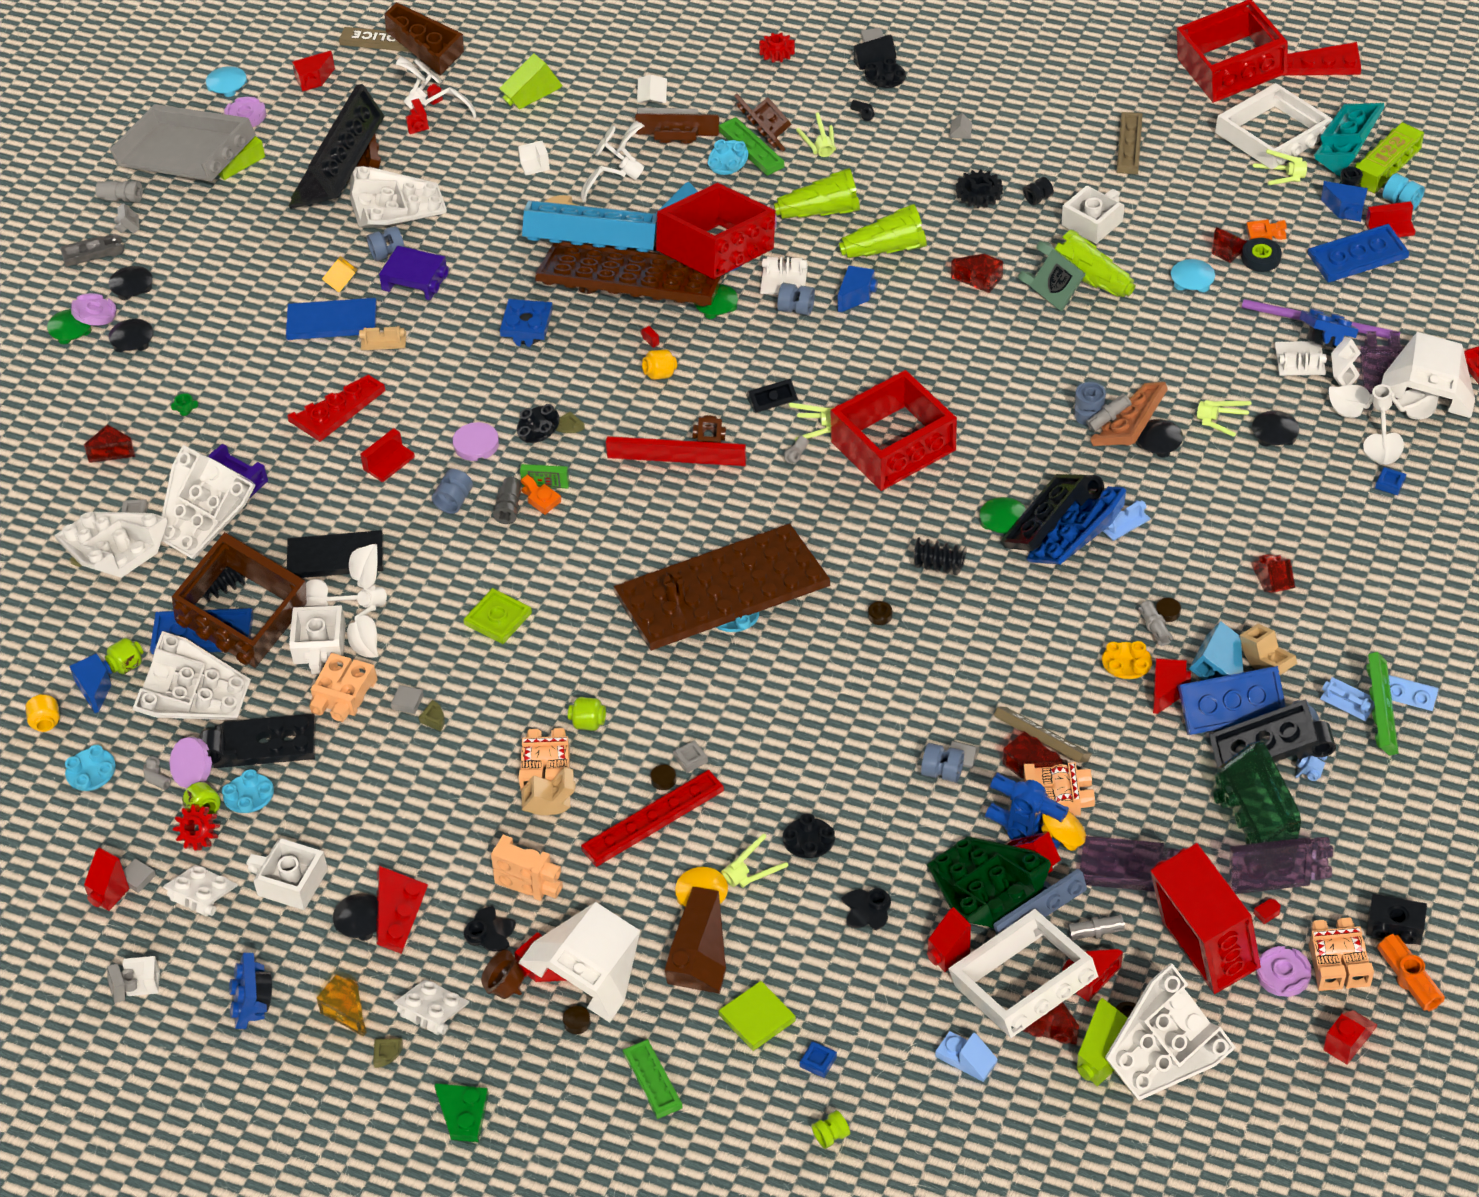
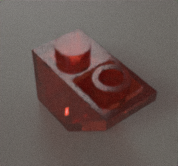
M987 254L955 258L951 261V278L990 293L1003 278V261Z
M1266 554L1259 556L1258 561L1251 562L1264 592L1275 593L1296 588L1290 559L1282 558L1281 555Z
M1025 731L1003 748V765L1020 778H1024V764H1034L1035 768H1043L1062 764L1063 761L1056 752L1050 751L1036 737L1030 736Z
M1062 1002L1046 1015L1026 1027L1023 1032L1035 1037L1054 1039L1063 1044L1077 1045L1079 1024Z

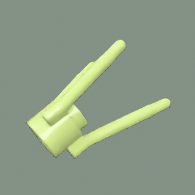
M817 112L815 115L821 135L816 138L815 145L800 128H797L796 131L810 146L815 155L819 154L821 157H828L836 150L833 126L830 125L829 137L825 134L820 114Z
M1269 149L1266 150L1268 154L1292 161L1288 162L1287 165H1279L1274 168L1275 170H1286V174L1290 175V177L1268 181V185L1292 181L1300 182V178H1305L1307 162L1302 161V158ZM1254 163L1252 165L1254 168L1270 169L1264 164Z
M1200 401L1197 419L1202 420V425L1210 426L1234 437L1236 436L1235 432L1212 422V420H1217L1219 412L1248 415L1249 411L1219 406H1249L1252 402Z
M799 403L788 404L792 408L821 412L797 414L799 418H820L821 426H826L824 429L802 435L803 437L809 439L825 433H831V409L833 408Z
M762 834L735 861L721 871L730 886L735 887L740 884L744 888L750 882L788 867V863L784 862L747 877L749 869L743 861L766 838V834Z

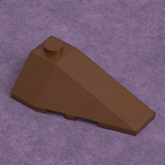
M693 887L665 967L667 983L720 994L726 973L719 891Z

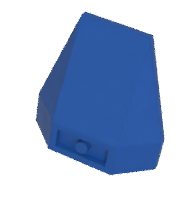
M1108 486L1098 499H1087L1082 506H1079L1075 501L1057 522L1056 528L1049 532L1042 540L1041 546L1029 552L1027 560L1033 563L1061 565L1113 523L1125 504L1126 489L1124 487Z

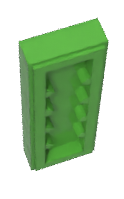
M644 1040L623 1049V1055L656 1118L660 1119L683 1109L682 1102L649 1040Z

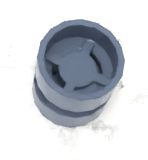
M397 226L384 229L382 234L378 231L367 235V243L375 262L388 258V255H392L397 246L405 247Z
M783 282L778 294V311L791 313L795 310L797 314L810 316L815 300L814 287L801 285L797 288L796 284Z
M1085 382L1080 384L1075 391L1074 417L1082 425L1088 426L1086 420L1102 410V406L1105 404L1106 391L1099 383Z
M450 469L446 471L432 495V502L439 510L445 513H457L471 491L473 481L461 470Z
M928 743L923 756L921 775L937 778L941 775L943 780L957 783L963 768L964 750L951 747L948 750H944L942 745Z

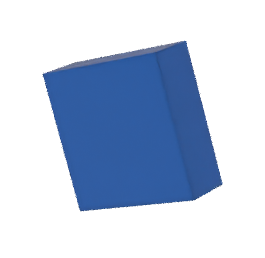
M1383 467L1375 489L1399 495L1407 474Z
M812 1041L800 1061V1068L825 1078L837 1058V1052Z

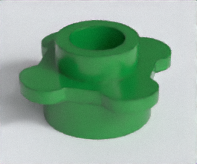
M186 393L176 396L174 403L171 404V409L180 412L181 416L188 415L192 409L198 407V402L196 400L193 401L192 396Z

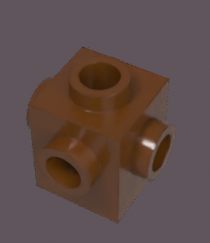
M705 415L703 418L699 417L698 425H693L692 439H697L699 442L721 443V441H725L726 427H722V419H717L716 416ZM710 431L713 437L704 436V433Z

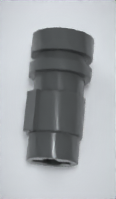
M515 477L505 478L503 485L499 486L493 516L501 524H511L516 521L522 484Z

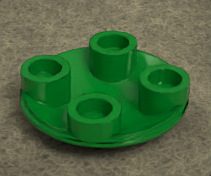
M721 284L711 305L698 306L695 303L694 305L700 312L704 313L706 318L714 319L717 315L735 311L737 309L738 295L733 288Z
M71 309L56 313L47 324L48 333L53 338L58 339L60 344H68L71 340L88 335L92 331L91 325L81 323L73 317Z
M998 497L991 499L980 510L981 526L984 529L1006 535L1026 511V508L1021 502L1013 498Z

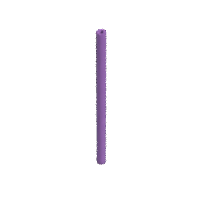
M1246 299L1242 303V308L1300 320L1301 311ZM1352 322V325L1359 329V333L1399 341L1401 333L1399 331Z

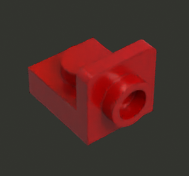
M420 99L411 100L412 109L410 110V115L405 117L409 134L428 130L427 114Z

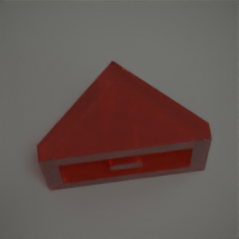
M1216 227L1212 254L1231 263L1241 254L1243 246L1247 241Z
M108 424L84 443L89 463L135 457L131 437Z

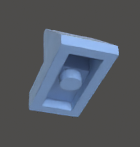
M949 1031L935 1053V1057L982 1082L985 1081L998 1060L976 1033H973L966 1040Z

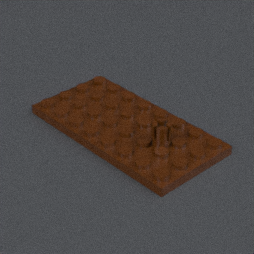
M562 240L561 243H553L536 271L535 281H540L546 285L561 284L567 288L579 287V291L585 293L587 289V294L595 293L597 290H605L611 294L626 293L633 297L648 296L654 300L670 299L676 303L691 302L698 306H707L712 304L725 274L712 279L662 253L639 252L632 249L619 250L610 246L600 248L588 243L573 245L571 241Z
M789 523L641 577L615 585L614 592L652 651L735 621L738 617L742 618L744 615L757 613L831 585L830 578Z

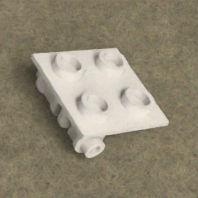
M767 256V259H763L760 294H779L783 282L796 284L797 288L801 285L806 286L807 260L791 258L790 263V257H787V262L783 263V257H780V262H778V257Z
M1312 341L1275 342L1279 376L1326 375L1324 364L1326 363V354H1323L1321 344Z
M194 865L165 884L163 888L168 890L167 896L170 897L171 901L177 902L186 908L189 907L190 910H196V912L201 913L203 916H213L216 912L214 902L236 888L238 884L224 876L212 873L204 867Z
M424 979L397 999L394 1004L398 1006L397 1012L400 1013V1017L406 1018L416 1025L420 1024L422 1028L427 1027V1030L436 1035H444L448 1029V1025L445 1022L468 1005L469 1001L456 993L438 986L432 981Z

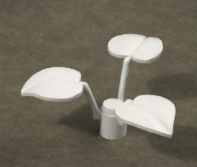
M403 56L397 59L396 65L409 69L417 77L413 89L403 101L409 108L412 109L411 100L419 98L422 105L427 106L429 102L446 93H450L460 98L470 108L473 118L476 117V111L472 103L453 88L449 87L426 99L428 95L423 89L431 77L439 84L442 83L441 79L418 59H415L414 62L419 66V70ZM420 71H423V72H426V73H427V78H426V79H425V77L421 74Z
M635 121L628 128L617 151L608 144V141L612 140L615 126L612 125L608 129L605 137L597 146L595 156H598L603 148L606 147L622 160L619 164L621 171L604 166H599L595 169L581 190L583 202L586 203L589 189L603 171L619 174L623 177L628 175L634 180L639 177L645 166L636 161L625 149V146L634 133L645 127L642 123ZM621 150L626 155L625 157L619 153Z
M1385 384L1375 386L1372 394L1365 387L1359 385L1329 387L1331 405L1343 417L1355 418L1360 416L1363 408L1368 409L1372 402L1374 408L1381 412L1382 434L1370 435L1363 444L1365 455L1381 465L1395 462L1404 450V441L1398 433L1386 434L1385 411L1392 406V401L1400 412L1406 411L1409 418L1425 419L1435 412L1439 399L1438 395L1416 389L1407 390L1402 399H1396L1395 393H1392L1391 388Z
M372 544L356 549L352 552L349 559L351 577L354 580H358L357 585L364 588L358 595L327 597V584L320 579H313L306 583L307 604L304 606H328L327 601L357 600L361 606L367 609L354 617L355 622L349 624L347 628L348 642L356 653L369 658L379 657L377 652L376 625L373 619L366 614L370 611H375L378 606H383L387 600L385 590L374 585L377 575V544Z

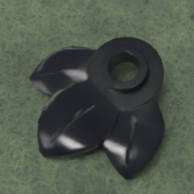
M875 888L867 892L857 889L845 894L841 898V901L851 908L847 917V926L862 928L869 924L872 929L878 930L887 923V911L891 906V898L885 890Z
M494 906L486 907L478 911L474 920L467 924L464 929V939L470 945H481L488 951H502L510 946L506 938L514 931L516 922L507 918H497Z

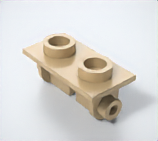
M400 326L384 327V332H380L379 328L365 327L363 330H359L361 350L400 349L406 347L405 328H400Z

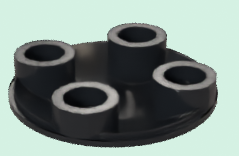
M885 58L884 61L867 63L865 78L875 86L890 88L902 84L906 78V72L900 65L896 64L894 58Z
M141 266L124 267L117 270L110 277L109 288L114 294L118 295L119 299L128 300L131 296L147 293L152 290V274L148 269Z
M142 319L124 320L111 329L109 341L116 352L136 349L143 351L149 347V341L153 336V328L147 321Z
M551 404L522 410L520 413L521 419L517 425V434L522 441L527 443H537L547 439L555 432L559 425L560 417L557 410Z
M1267 411L1259 414L1253 420L1252 431L1258 438L1259 444L1264 447L1270 445H1292L1299 434V424L1294 417L1285 412Z
M1163 419L1149 420L1138 437L1136 445L1139 448L1156 453L1161 458H1165L1182 444L1183 433L1176 424Z
M808 813L801 815L800 819L789 824L783 832L785 848L791 854L800 858L820 857L826 854L835 842L834 829L826 822L816 819L814 815Z
M359 893L343 899L336 906L333 913L335 929L347 937L358 938L361 941L371 939L373 933L377 931V897Z

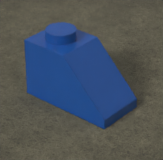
M1324 181L1321 201L1338 218L1361 222L1368 188Z
M848 266L838 293V312H844L870 300L872 292H876L878 285L874 269Z
M96 653L69 666L74 682L94 713L100 711L112 685L109 675L112 674L110 666L106 660L102 662Z

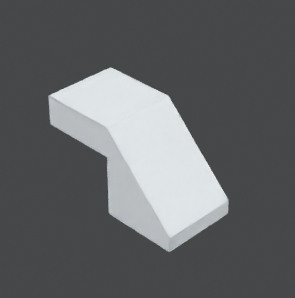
M1344 337L1342 342L1331 353L1333 377L1340 387L1352 385L1360 376L1353 362L1361 352L1354 341L1348 337Z

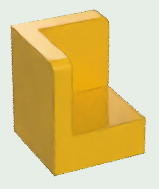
M340 256L322 280L337 292H340L358 269Z

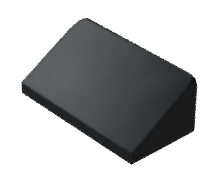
M891 34L854 45V63L859 70L866 69L867 63L884 61L885 58H894L896 60V51Z
M791 379L750 390L746 394L755 413L798 401Z

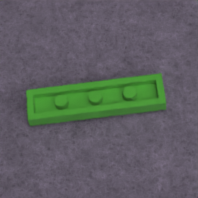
M735 117L719 125V132L727 140L743 141L749 153L748 159L767 176L785 167L784 160L738 118Z
M1379 652L1368 654L1369 664L1366 665L1368 676L1372 681V687L1369 688V692L1375 704V710L1372 711L1373 720L1378 728L1375 739L1377 746L1391 756L1399 754L1387 661Z

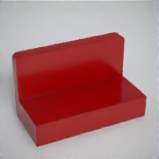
M1411 201L1368 207L1365 222L1368 230L1389 224L1398 237L1414 236L1416 232L1411 221L1413 212Z
M395 428L360 454L363 470L381 482L387 480L415 458L414 452L402 445L401 434Z

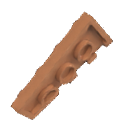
M1144 383L1130 397L1132 405L1119 413L1113 422H1108L1102 426L1103 431L1099 435L1094 434L1090 438L1092 445L1127 446L1135 444L1167 392L1166 383Z

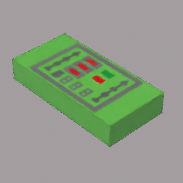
M521 464V479L528 474L534 479L538 487L546 484L550 488L569 489L568 467Z

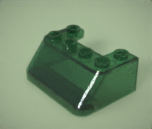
M1263 741L1251 743L1218 767V772L1215 773L1216 786L1213 789V797L1216 804H1220L1222 808L1228 807L1233 809L1236 825L1239 829L1242 828L1245 834L1246 845L1242 851L1243 859L1246 865L1251 866L1254 874L1294 864L1301 817L1299 809Z

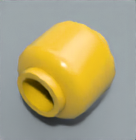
M666 349L651 350L642 359V370L652 380L668 379L673 375L674 370L677 369L676 357L672 356V353Z
M39 694L27 701L25 705L26 718L31 728L40 732H46L58 724L60 720L59 707L54 697Z

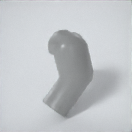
M800 435L794 445L785 450L784 459L786 462H798L810 441Z
M148 757L143 767L144 779L161 789H168L171 779L160 774L159 759Z

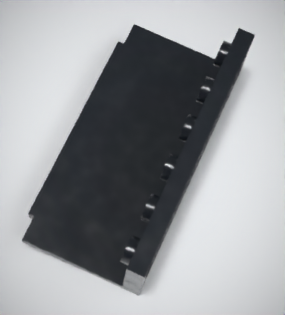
M363 84L355 86L311 160L306 173L291 196L292 200L288 205L290 209L335 199L340 195L385 117Z

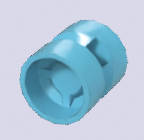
M1395 173L1384 187L1383 198L1392 203L1411 201L1413 210H1415L1423 198L1425 188L1414 181L1409 182L1408 178Z

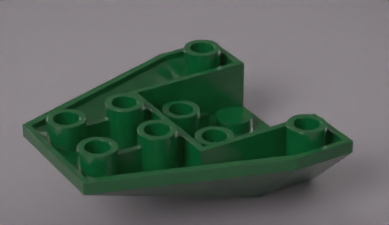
M967 836L926 865L950 909L954 907L969 923L994 928L995 922L1041 893L1051 867V862L1033 850Z

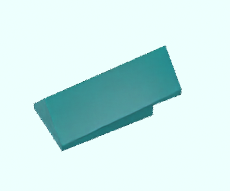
M1384 103L1344 104L1320 136L1322 145L1315 153V159L1340 177L1341 171L1351 164L1383 111Z

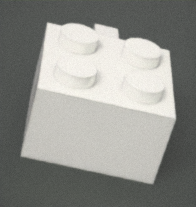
M1085 186L1063 205L1062 226L1069 230H1075L1082 237L1097 244L1123 222L1124 204L1119 202L1120 192L1112 189L1103 194L1090 186Z
M342 605L293 608L290 651L294 664L309 663L311 674H320L322 664L326 663L331 653L343 656L346 622Z
M285 839L277 840L268 856L263 857L251 854L246 862L248 870L256 874L253 881L258 896L302 910L306 909L328 871L323 851Z

